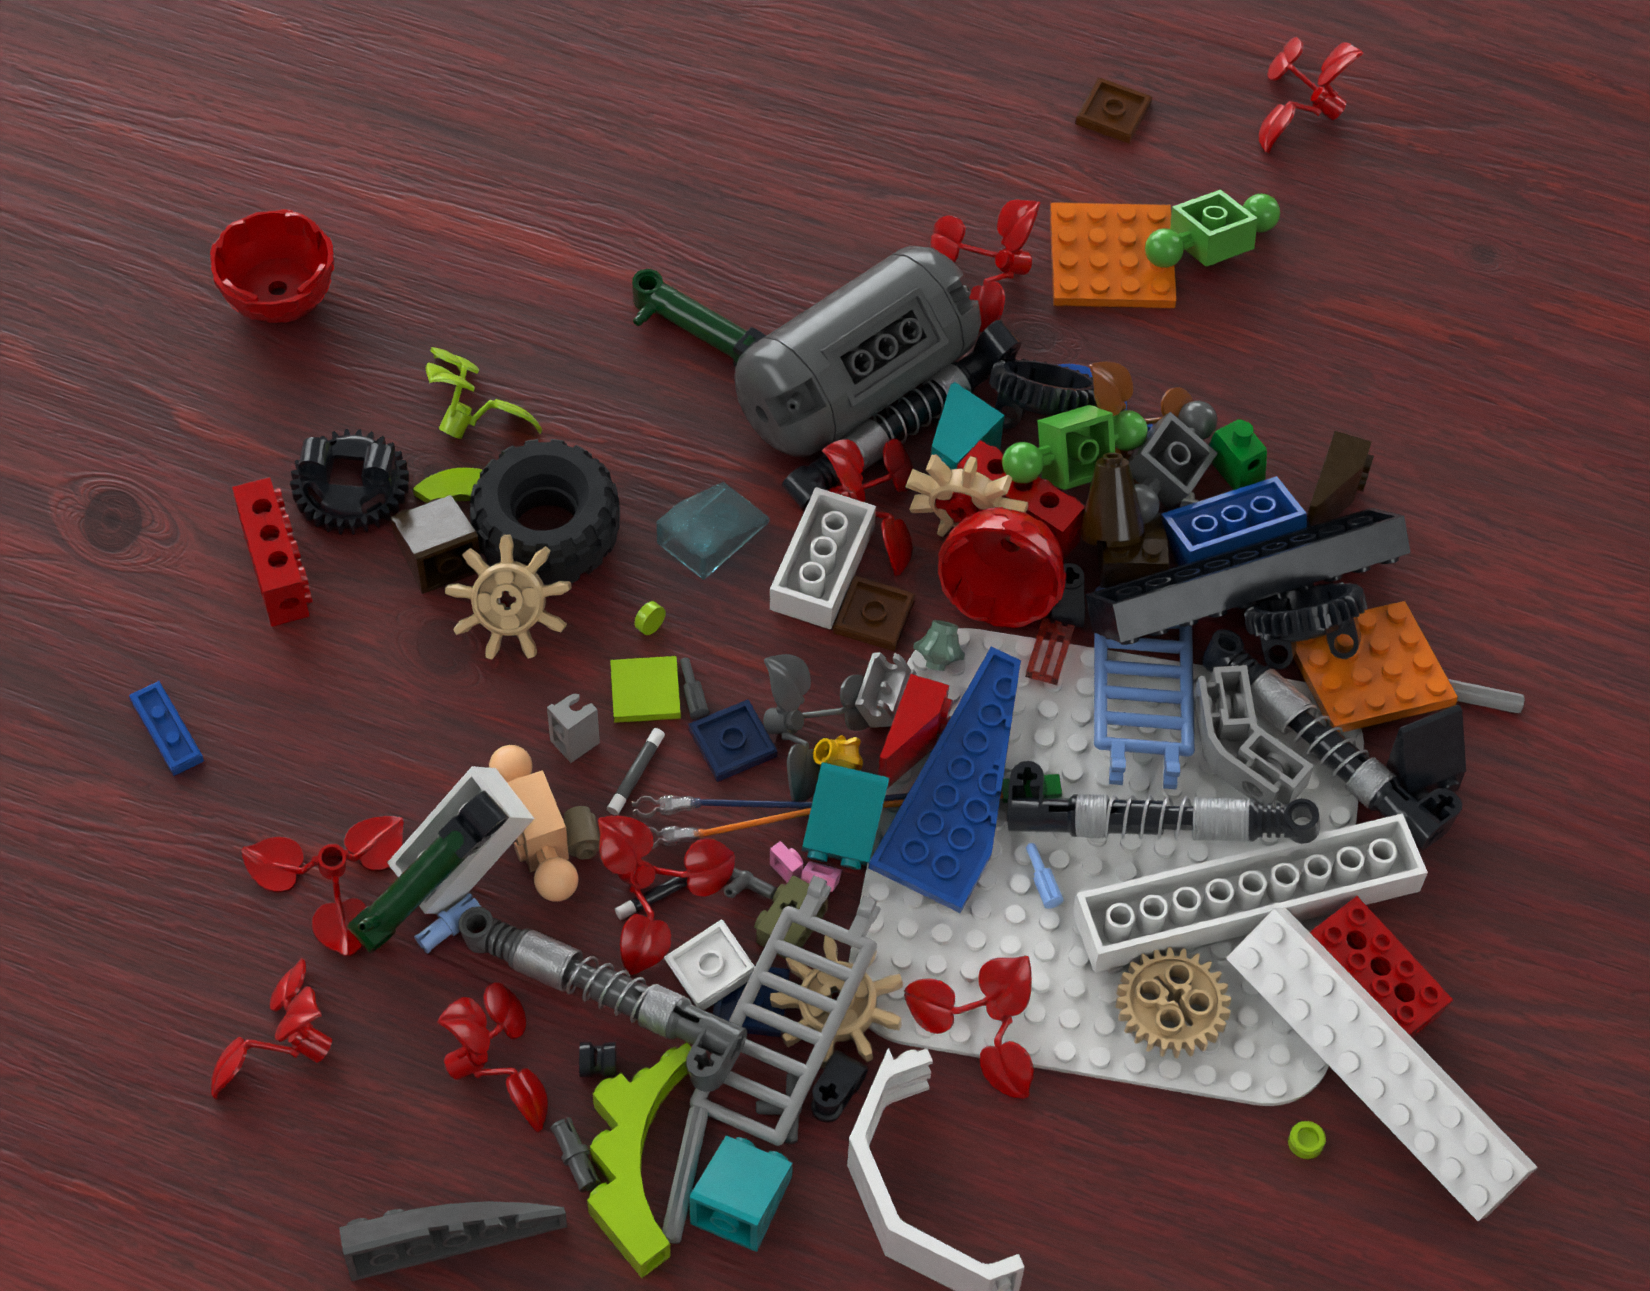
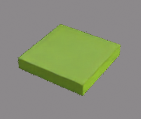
M676 656L610 660L614 723L681 719Z

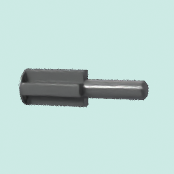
M685 657L680 660L686 681L683 691L689 708L690 718L699 720L708 716L710 711L708 710L701 682L695 680L690 659Z

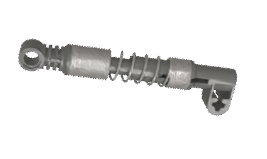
M471 907L459 919V929L466 946L472 952H489L491 955L508 962L511 969L534 980L536 979L543 984L545 983L552 988L554 987L561 992L567 991L568 995L573 993L576 987L584 990L582 996L584 1002L591 997L592 1000L598 1002L600 1009L604 1006L614 1009L615 1016L623 1013L630 1016L631 1023L638 1020L640 1027L646 1028L653 1033L655 1032L662 1037L670 1040L679 1038L693 1044L688 1053L686 1063L691 1082L700 1091L710 1092L720 1088L744 1047L747 1038V1030L693 1006L690 999L684 995L682 996L675 993V991L663 988V986L658 984L648 986L643 977L632 979L627 970L616 972L611 963H605L599 967L598 959L595 956L583 959L580 949L578 950L530 928L521 930L512 925L510 926L508 923L492 917L490 911L483 907ZM479 927H485V929L479 933H472L475 929ZM589 959H593L596 962V969L584 963ZM706 1051L712 1053L710 1057L712 1067H709L710 1063Z

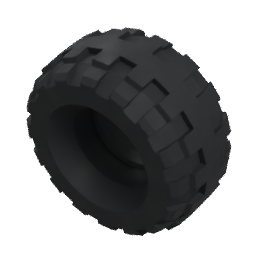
M538 439L525 441L524 446L515 448L512 445L501 451L499 459L497 461L491 459L480 472V478L477 484L473 485L470 496L471 525L478 535L480 554L483 553L486 556L490 566L501 562L499 549L501 537L503 535H511L514 544L513 559L515 562L529 565L536 552L545 546L551 550L547 561L537 570V574L544 585L558 581H570L573 583L578 581L580 574L583 572L590 574L602 564L603 557H606L608 552L611 553L616 543L617 532L620 526V506L616 484L612 482L610 472L605 465L600 463L597 458L593 459L592 454L578 445L572 448L567 446L565 441L551 439V442H538ZM542 505L559 506L574 515L564 526L547 531L532 530L517 521L526 511Z

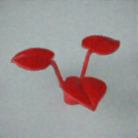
M1294 37L1287 42L1283 51L1272 61L1268 69V77L1272 81H1276L1289 68L1291 72L1314 91L1310 99L1313 102V107L1288 101L1285 106L1282 104L1277 105L1264 119L1259 130V142L1265 152L1270 154L1272 145L1292 121L1295 115V108L1312 112L1317 116L1323 113L1331 120H1335L1342 114L1346 107V101L1338 95V92L1331 87L1330 83L1351 63L1363 55V51L1350 43L1344 42L1339 44L1323 62L1321 67L1322 73L1318 79L1320 87H1317L1293 66V63L1303 52L1302 40Z
M1015 199L1003 206L999 214L997 230L1003 237L1001 244L1006 248L999 252L961 243L965 236L966 228L958 217L943 216L934 225L931 236V248L947 256L953 262L958 258L959 249L994 257L996 266L1004 272L986 278L983 286L977 285L971 290L969 299L978 300L981 315L979 331L981 333L990 324L999 320L1003 313L1005 292L1001 284L996 281L1005 278L1013 279L1014 274L1026 275L1031 269L1032 257L1029 252L1022 251L1021 248L1025 245L1034 225L1041 204L1038 201Z
M842 439L829 444L822 450L831 461L836 475L842 484L829 488L827 491L864 502L865 489L891 479L898 492L909 490L905 486L914 468L903 444L898 439L888 440L883 447V460L889 473L862 484L863 476L861 475L864 469V460L855 442L849 439ZM876 511V517L884 519L881 525L882 536L894 576H898L903 572L912 556L913 544L910 532L902 519L894 520L892 514Z
M605 816L598 819L601 861L607 870L618 874L622 881L631 885L630 892L636 895L647 913V917L641 914L632 915L624 924L621 932L620 953L625 970L629 974L634 975L659 963L666 956L671 945L669 926L662 920H654V911L640 890L650 886L656 874L679 878L688 877L687 889L691 894L697 896L712 895L722 889L730 879L734 870L735 855L723 843L706 838L696 841L687 850L684 857L686 871L658 868L641 859L649 854L653 848V835L646 824L627 816Z
M379 816L360 821L346 833L344 839L345 850L337 844L325 845L319 851L318 856H313L312 861L302 868L300 867L304 861L303 851L297 842L287 837L267 838L256 844L244 846L242 848V858L246 870L252 879L262 888L272 892L289 891L296 883V874L303 875L317 865L320 874L324 878L332 880L335 903H325L316 910L312 919L313 933L323 946L345 957L352 956L363 945L347 926L352 919L367 907L357 898H350L342 902L339 878L346 871V860L351 862L360 860L362 866L370 871H383L390 868L387 862L403 845L404 820L402 817Z
M1029 956L995 958L987 961L981 967L978 975L980 989L986 997L960 1007L954 1006L955 993L953 989L940 980L931 978L919 979L911 982L905 988L904 998L913 1018L920 1027L930 1033L941 1034L948 1031L954 1024L953 1014H961L986 1006L988 1015L994 1020L1002 1021V1024L994 1038L995 1046H987L980 1052L982 1073L995 1089L1005 1095L1021 1099L1030 1096L1034 1068L1029 1053L1016 1042L1006 1041L1002 1044V1037L1007 1027L1013 1023L1011 1016L1019 1015L1029 1004L1032 988Z
M303 958L281 978L270 999V1009L277 1012L282 1007L286 1010V1015L277 1027L275 1039L282 1042L288 1038V1042L292 1044V1047L250 1039L244 1042L243 1038H236L223 1051L214 1067L211 1078V1093L214 1099H218V1093L238 1073L246 1058L247 1050L252 1047L287 1053L295 1058L301 1053L316 1063L320 1062L328 1053L332 1044V1038L315 1029L310 1024V1022L322 1016L316 1004L315 992L310 987H305L299 992L306 973V962Z
M495 982L490 984L484 992V1004L487 1013L497 1023L491 1032L486 1028L487 1019L483 1009L475 1000L469 997H462L452 1002L438 1019L437 1023L449 1030L463 1045L446 1054L444 1059L445 1067L449 1075L455 1080H460L474 1073L477 1079L485 1075H509L506 1079L509 1095L537 1133L543 1128L548 1109L546 1090L539 1078L527 1068H523L519 1072L513 1067L483 1068L488 1061L487 1051L492 1038L504 1030L509 1038L516 1039L522 1036L526 1028L525 1012L517 996L509 988H506L504 984Z

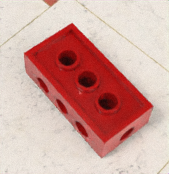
M981 440L957 465V469H963L969 457L972 456L977 459L976 472L988 477L992 481L1006 476L1002 468L1004 454L997 447L989 446ZM1037 477L1029 483L1011 482L1008 493L1002 497L1028 502L1026 513L1037 520H1041L1049 527L1059 542L1064 554V560L1080 542V527L1085 506L1076 497L1068 496L1057 489L1047 479Z
M270 477L232 487L240 523L271 627L310 617L307 604L313 603L308 586L309 582L305 568L300 560L301 556L297 542L292 534L293 530L289 516L284 508L285 504L281 489L273 488Z
M1358 896L1310 931L1316 940L1412 1038L1439 1018L1453 1001L1449 994Z

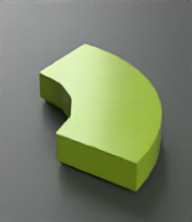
M454 468L438 472L417 484L413 488V494L425 503L449 495L456 502L470 501L473 485L477 484L482 469Z

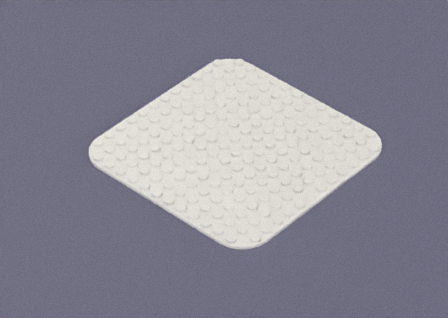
M959 628L957 634L960 648L965 653L964 660H957L946 665L945 671L933 670L926 667L927 660L924 659L919 651L915 650L907 662L910 669H914L917 673L916 676L949 685L948 698L953 700L949 714L951 717L991 646L1021 660L1003 779L1010 778L1011 771L1015 765L1023 761H1032L1040 765L1044 775L1059 774L1062 797L1060 798H1070L1073 794H1097L1098 796L1104 794L1105 796L1108 795L1110 799L1113 795H1116L1119 800H1128L1133 795L1137 800H1146L1151 795L1154 800L1164 801L1169 796L1174 806H1181L1183 798L1187 796L1192 807L1196 796L1198 798L1203 796L1205 798H1248L1214 774L1204 759L1195 703V752L1190 757L1179 756L1180 776L1177 777V789L1163 788L1164 755L1125 752L1126 770L1125 773L1123 772V785L1109 784L1110 751L1099 750L1094 746V648L981 629ZM1108 650V660L1180 666L1179 661ZM1193 664L1194 693L1198 677L1205 676L1206 682L1211 680L1212 673L1203 665ZM1107 673V685L1180 691V679ZM1285 679L1294 688H1297L1304 697H1307L1313 705L1317 706L1316 718L1323 716L1306 682ZM1107 699V711L1181 717V704ZM1212 703V704H1213V713H1216L1215 704ZM1311 707L1309 713L1312 716L1314 715L1315 711L1313 707ZM1255 710L1257 726L1314 765L1308 786L1296 799H1308L1318 807L1320 815L1319 834L1356 825L1358 799L1351 795L1349 790L1345 789L1346 783L1338 776L1332 777L1333 771L1325 764L1319 766L1320 760L1312 753L1306 755V751L1310 746L1307 741L1302 738L1298 743H1293L1298 733L1292 730L1287 734H1282L1275 725H1272L1260 712ZM1325 719L1319 720L1322 725L1327 726ZM1107 724V737L1181 743V730ZM1361 728L1343 732V736L1346 739H1355L1356 747L1359 750L1364 749ZM932 750L886 790V795L909 793ZM1255 785L1253 790L1260 793L1261 790ZM1000 799L991 859L961 914L869 869V864L867 865L861 899L864 895L876 900V906H879L881 910L866 935L867 938L874 940L877 944L875 959L866 970V973L872 981L880 980L889 975L900 974L903 982L902 988L877 997V1008L893 1012L901 1017L902 1026L900 1031L888 1029L874 1022L869 1026L870 1030L889 1041L980 1058L982 1049L987 1046H995L994 1038L1002 1024V1021L994 1020L988 1015L986 1006L961 1014H953V1026L944 1033L935 1034L924 1030L915 1021L904 998V990L913 981L926 978L937 979L953 989L955 993L954 1006L960 1007L986 997L980 989L978 975L981 967L987 961L995 958L1029 956L1032 974L1029 1004L1022 1013L1011 1016L1013 1023L1007 1027L1002 1037V1044L1006 1041L1020 1044L1029 1053L1033 1067L1259 1106L1283 1105L1304 1097L1321 1082L1329 1068V1065L1227 960L1226 957L1248 935L1186 950L1187 958L1192 959L1197 953L1200 954L1198 963L1201 965L1211 961L1212 965L1209 972L1220 971L1222 974L1218 983L1228 984L1227 992L1224 995L1231 997L1230 1005L1226 1007L1231 1011L1228 1020H1224L1226 1022L1224 1032H1218L1217 1042L1213 1043L1207 1040L1208 1045L1204 1052L1195 1045V1050L1191 1057L1185 1049L1180 1050L1178 1058L1174 1057L1172 1049H1167L1166 1054L1161 1057L1160 1047L1154 1046L1150 1052H1147L1148 1042L1146 1040L1137 1044L1134 1043L1136 1031L1131 1033L1124 1032L1128 1021L1118 1020L1119 1012L1123 1009L1115 1007L1116 1000L1120 997L1116 994L1118 984H1122L1120 981L1123 972L1129 973L1130 964L1094 973L1073 915L1076 893L1292 841L1290 838H1284V834H1281L1280 838H1276L1275 833H1272V838H1267V833H1263V838L1258 837L1254 842H1237L1236 840L1234 842L1229 840L1224 842L1218 840L1216 842L1215 840L1199 841L1198 839L1194 841L1192 830H1180L1178 840L1174 837V830H1164V834L1161 835L1159 840L1156 835H1143L1142 839L1139 838L1138 834H1125L1124 839L1121 838V834H1109L1107 838H1082L1081 836L1078 838L1063 832L1009 831L1007 824L1008 803H1003V800ZM1169 799L1166 803V806H1170ZM1187 800L1185 801V804H1184V806H1186V807H1188ZM900 807L882 808L871 858ZM1300 817L1294 822L1298 825H1306L1311 820L1306 817ZM1029 843L1036 845L1045 869L1050 868L1064 899L1063 903L1055 908L1047 909L1044 907L1033 880L1035 869L1026 850V846ZM1332 914L1300 921V923L1310 932ZM851 947L849 963L854 964L860 952L859 949ZM1180 952L1174 953V956L1180 955ZM1170 978L1173 982L1177 984L1185 983V981L1182 978ZM1150 993L1141 994V996L1144 999H1156V997ZM1198 1004L1190 1005V1007L1195 1011H1205V1009ZM1171 1021L1161 1022L1167 1028L1176 1027Z

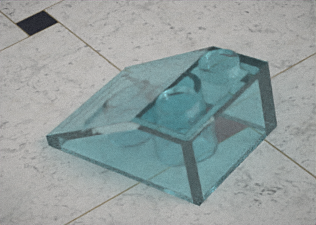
M721 482L678 502L656 522L657 543L701 579L705 580L768 524L770 518L725 482Z

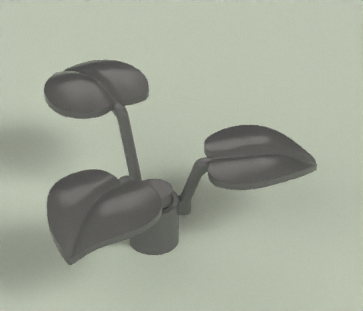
M789 654L774 655L765 658L764 662L769 672L771 690L777 707L769 708L765 712L763 719L764 727L769 734H782L783 740H791L797 743L790 748L787 757L788 783L791 800L793 802H805L815 793L821 766L814 761V749H809V743L793 734L803 727L804 719L843 713H845V723L848 729L861 731L869 727L855 706L864 676L850 675L843 681L840 689V700L843 707L802 713L797 709L804 703L803 695L809 691L811 686L809 669L806 663L797 656Z

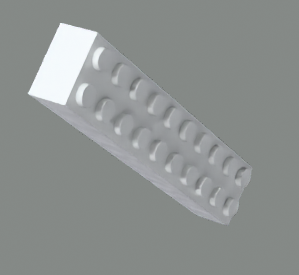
M1402 813L1320 833L1310 843L1301 844L1292 840L1076 893L1073 915L1093 971L1096 973L1128 965L1131 962H1139L1141 954H1145L1149 959H1152L1154 950H1158L1164 956L1167 953L1168 947H1171L1173 952L1176 953L1182 951L1183 948L1188 950L1248 935L1274 908H1286L1300 922L1335 913L1356 896L1365 905L1420 892L1428 872Z
M1274 908L1226 957L1477 1221L1488 1217L1538 1168L1286 908Z

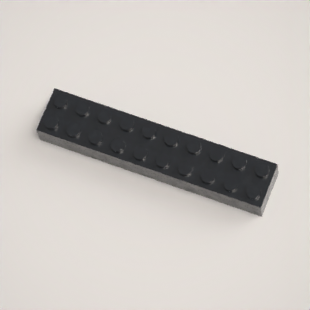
M1369 508L1085 594L1092 631L1106 637V639L1115 640L1121 645H1129L1138 642L1139 637L1147 634L1151 636L1165 634L1169 632L1168 628L1176 625L1181 627L1195 625L1198 623L1199 618L1205 616L1211 618L1224 616L1227 614L1228 609L1234 607L1240 609L1253 607L1257 604L1256 601L1260 599L1273 600L1285 596V592L1289 590H1308L1314 587L1315 582L1322 580L1325 582L1337 581L1343 578L1342 574L1351 571L1352 573L1366 572L1371 569V565L1377 563H1395L1399 561L1400 556L1411 553L1404 515Z

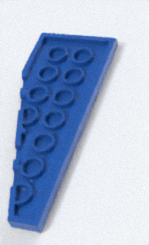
M992 646L868 866L869 869L960 914L992 856L1021 660Z

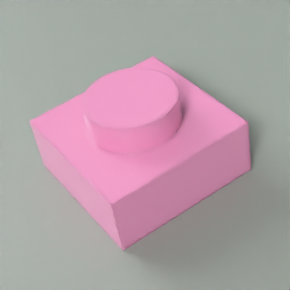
M781 841L770 848V865L787 883L792 875L801 879L803 860L798 852L793 848L788 849Z
M809 861L802 871L801 880L810 884L813 875L826 880V885L831 887L830 892H833L840 881L842 870Z

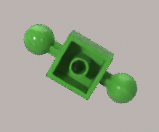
M1221 189L1172 207L1170 229H1158L1147 238L1145 254L1153 265L1161 268H1168L1178 263L1182 258L1184 250L1206 267L1254 249L1256 232L1269 231L1278 223L1280 218L1279 204L1272 196L1261 193L1249 197L1241 206Z
M1092 405L1037 420L1040 447L1037 448L1028 442H1018L1011 445L1003 455L1002 468L1004 473L1012 477V481L1017 483H1029L1035 480L1042 471V479H1047L1054 486L1067 490L1091 482L1096 461L1103 458V455L1106 453H1115V447L1123 451H1131L1140 447L1147 437V424L1145 419L1135 411L1123 410L1118 415L1113 416L1112 412Z

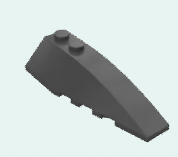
M486 1201L444 1204L407 1211L394 1209L386 1212L383 1217L371 1220L367 1218L354 1219L348 1222L347 1226L339 1227L349 1275L351 1281L566 1228L567 1220L564 1207L522 1202Z

